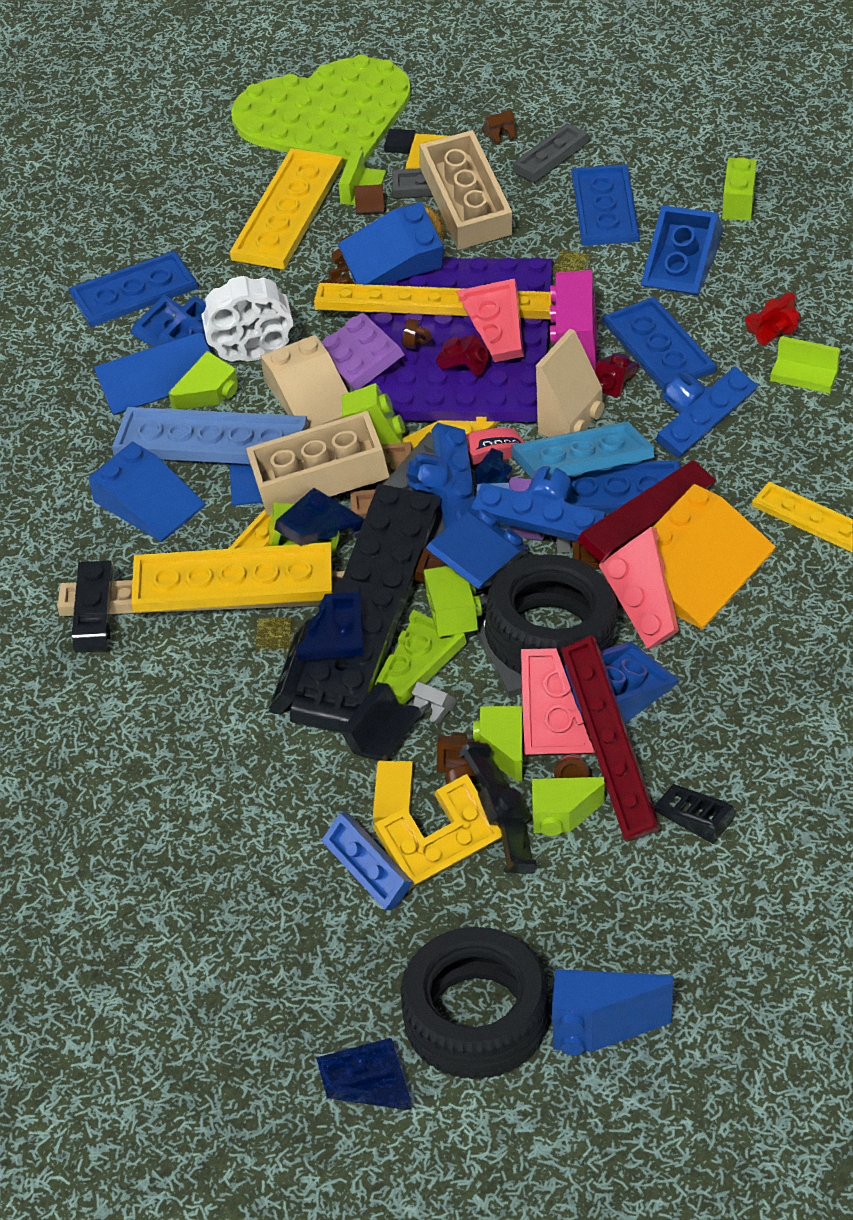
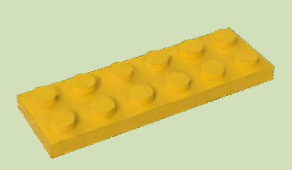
M291 148L231 248V260L285 270L344 166L343 156Z
M331 542L134 555L131 596L133 613L330 600L333 594Z

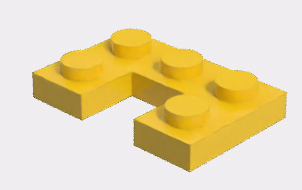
M467 774L439 788L434 793L451 824L429 836L423 837L406 807L373 825V829L388 855L413 881L409 890L502 839L501 830L498 825H489L478 797L479 793Z

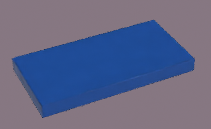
M624 164L571 169L581 245L639 242V230L628 166Z
M172 251L68 289L70 296L88 325L93 327L152 306L164 294L169 298H174L198 289V284L177 252Z
M655 297L602 316V323L663 393L666 392L668 383L674 377L680 378L677 374L682 371L689 372L696 379L716 372L717 365Z
M680 460L642 461L639 464L613 466L612 469L605 471L594 470L584 472L581 476L577 477L569 476L571 489L565 502L612 513L680 468Z

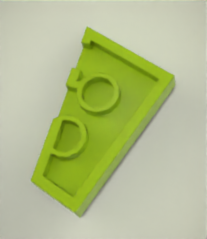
M415 610L409 616L410 623L406 631L402 630L398 637L399 644L394 654L389 655L374 685L377 682L389 684L398 703L405 704L414 696L412 692L417 681L426 684L467 644L464 633L438 637L433 619Z

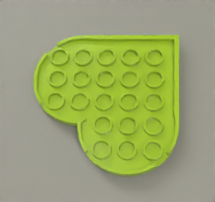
M357 55L354 58H346L329 64H323L309 78L287 74L283 77L272 78L247 86L246 90L234 101L231 110L232 123L240 137L261 147L287 153L291 148L343 156L344 166L347 164L352 149L363 150L364 163H366L407 106L411 95L410 81L406 73L390 60Z

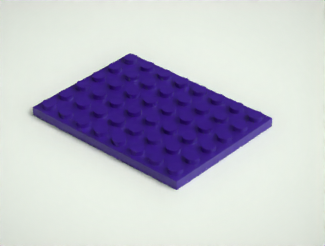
M442 258V265L439 269L383 285L467 289L515 279L518 291L550 292L552 259ZM370 312V320L401 348L404 356L363 387L377 383L383 394L387 393L390 397L395 415H400L403 420L476 421V417H487V421L538 422L536 365L547 354L549 319L520 318L524 357L494 362L490 356V360L481 375L474 376L466 363L442 370L436 362L438 355L443 349L442 345L450 338H462L476 334L484 345L469 316ZM409 318L420 320V327H424L431 332V342L417 344L415 350L404 348L402 340L406 320Z

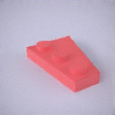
M515 279L456 291L459 300L494 362L524 357L518 289Z
M654 527L644 531L599 564L600 569L647 649L657 647L679 631L671 592L667 589L663 570H666L663 557H660L657 540H659L657 528Z
M521 649L524 756L594 754L595 751L583 724L582 716L573 697L557 649Z

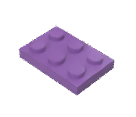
M363 312L349 319L345 326L322 341L341 378L354 391L362 388L404 356L401 348Z

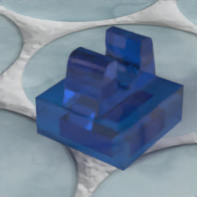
M491 448L476 468V488L477 484L509 483L510 478L507 477L512 472V467L503 462V452Z

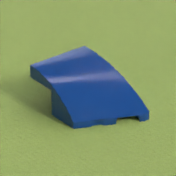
M164 294L133 325L130 333L153 347L201 331L206 340L202 313L205 311L206 302L194 295L184 306H181ZM208 345L210 352L213 354V347Z

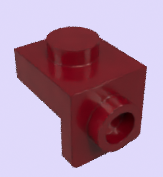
M472 334L462 338L453 337L447 340L442 345L443 349L438 355L436 362L442 370L466 363L472 374L478 376L481 375L489 362L490 355L478 336Z
M612 353L611 356L598 360L595 374L602 386V393L616 398L620 397L625 380L636 375L639 364L629 361V356L620 353Z

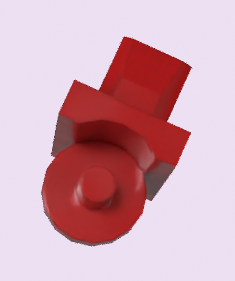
M787 292L779 299L772 298L765 303L764 310L758 314L752 312L745 317L747 331L756 335L758 343L765 346L780 334H791L797 330L798 321L801 319L794 305L795 294Z

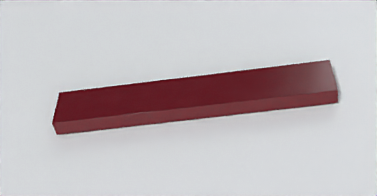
M693 459L581 532L577 541L602 562L644 531L653 527L693 484L709 490L717 480Z
M591 635L561 648L624 840L626 842L637 840L661 830L596 638Z

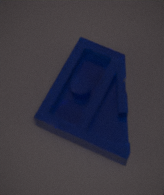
M313 488L276 520L274 530L298 545L303 546L314 543L318 539L337 537L339 530L350 527L354 532L361 530L364 518L318 489Z

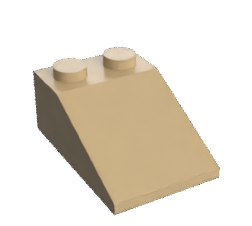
M569 329L536 365L538 433L547 437L587 430L590 422L593 419H599L604 411L602 386L575 330Z
M316 335L260 355L264 381L288 415L307 416V429L343 418L342 395L349 392L329 352Z

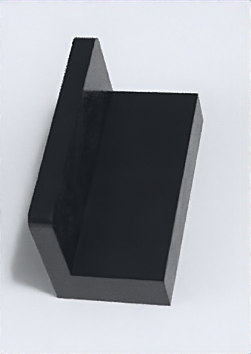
M377 682L343 727L341 733L354 754L374 760L387 761L419 718L421 711L417 706L398 703L389 684Z

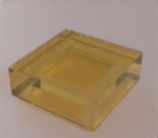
M561 250L553 266V274H556V272L584 271L589 262V254Z
M291 618L258 619L256 648L289 649L292 628Z

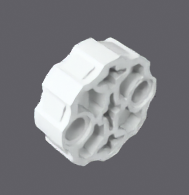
M246 276L229 279L227 284L213 289L205 299L206 308L202 313L203 326L208 345L218 351L219 357L231 362L236 360L247 362L260 360V355L282 348L289 342L288 333L293 327L287 296L277 289L275 282L264 277L250 279Z

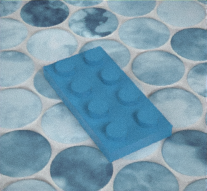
M627 421L511 445V453L514 460L531 478H533L535 471L539 468L550 466L551 469L547 478L551 479L555 468L564 471L570 477L581 476L584 472L610 470L613 466L622 464H639L642 460L654 458V446Z

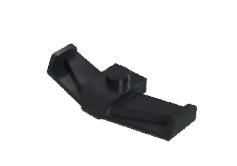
M466 743L459 750L458 754L460 758L467 760L484 788L478 794L489 825H500L507 864L504 872L535 873L537 863L535 859H532L526 822L531 817L521 793L516 789L508 787L490 758L492 749L488 743Z

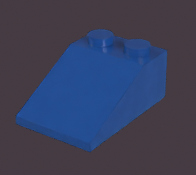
M422 202L394 209L338 243V247L355 284L383 285L439 269L442 265L443 245Z
M661 205L641 286L699 296L717 254L723 230L719 214Z
M133 441L88 477L93 501L161 543L206 506L154 453Z
M484 509L480 511H467L429 542L426 547L427 550L478 589L492 585L495 577L503 569L522 559L528 550L522 544L523 539L517 533L510 529L503 530L495 524L497 519Z
M631 641L601 651L625 724L680 681ZM565 664V666H564V671H565L566 676H567V679H568V681H569V684H570V687H571V691H572L573 697H574V699H575L576 705H577V707H578V710L580 711V714H581V716H582V719L584 720L583 715H582V712H581V709H580V706H579V703H578V700H577V697H576V694H575V691H574V688H573V685H572V682H571V679H570V676H569V673H568V670H567V667H566V664Z
M555 969L552 1003L553 1050H561L567 1055H579L583 1051L593 1052L672 1023L673 975Z

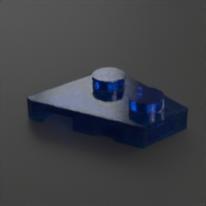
M360 591L325 594L319 605V612L313 616L307 627L308 633L302 644L298 643L296 647L297 660L364 655Z
M392 1038L316 1057L326 1098L402 1110L412 1109L410 1096Z

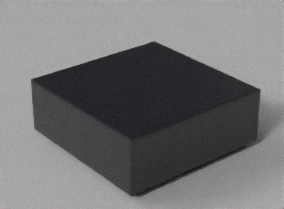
M389 129L384 144V151L388 153L409 154L416 130Z

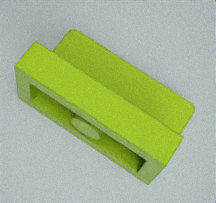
M352 149L338 183L340 204L355 205L354 186L378 185L384 181L385 170L365 168L363 150Z
M781 336L778 342V356L770 375V381L830 394L838 376L840 349Z

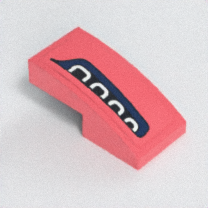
M492 428L466 434L469 460L473 465L498 456L501 461L512 457L511 445L524 442L516 430L510 428Z

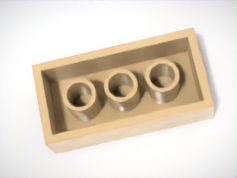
M473 130L419 145L420 169L458 250L512 235V210Z
M368 411L246 448L267 516L271 514L273 502L304 505L390 478L383 449Z

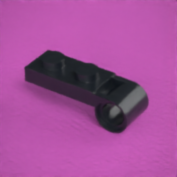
M111 560L78 562L72 627V642L75 653L109 651L107 640L111 639L109 613L113 578Z

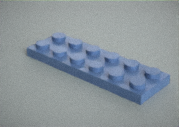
M127 407L112 445V450L115 456L133 441L154 453L160 460L251 465L246 448L306 430L308 428L307 416Z

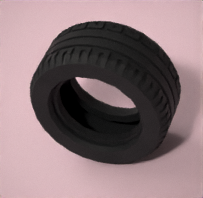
M552 554L533 555L520 559L503 569L490 586L485 617L487 643L500 661L521 674V649L556 648L564 668L565 661L561 648L593 635L597 640L600 651L611 647L617 616V599L607 580L593 567L580 560ZM551 606L567 610L579 617L582 623L570 628L551 629L534 625L521 617L519 612L531 607Z
M466 927L454 929L433 938L412 956L402 976L400 988L403 1021L406 1036L410 1040L412 1048L428 1065L454 1077L458 1076L469 1079L491 1078L516 1069L520 1066V1063L526 1062L527 1058H530L539 1048L548 1028V982L540 959L523 941L516 939L511 934L492 928ZM473 978L493 980L506 987L516 998V1003L506 1016L492 1024L478 1027L457 1025L442 1017L434 1006L445 989L459 981Z

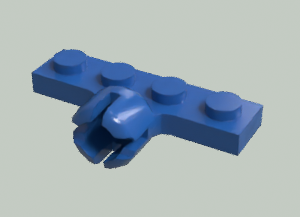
M736 366L710 387L703 386L694 376L685 371L677 374L680 378L674 377L668 383L666 392L663 393L662 397L679 415L658 433L655 440L669 453L677 458L683 456L756 391L758 385Z
M437 423L431 429L435 456L426 453L416 454V458L410 461L406 477L409 479L407 484L413 491L440 496L445 530L467 511H471L475 498L465 429Z
M543 466L536 470L528 489L525 491H515L482 483L471 507V511H480L481 509L488 511L499 523L578 542L577 539L581 532L606 517V512L565 502L571 489L570 478L564 471L555 468L551 479H548L547 475L551 469L550 466Z

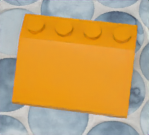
M693 484L653 526L657 528L659 540H657L660 557H663L666 569L663 570L667 589L671 592L675 614L677 617L702 630L776 549L774 544L725 499L696 484Z

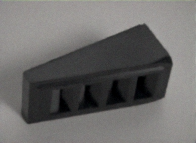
M673 784L653 806L655 812L712 844L717 841L734 819V806ZM675 796L681 798L674 807L668 805ZM687 803L692 804L687 811L681 810ZM698 809L703 810L698 816L694 815ZM709 814L713 816L711 820L706 819Z

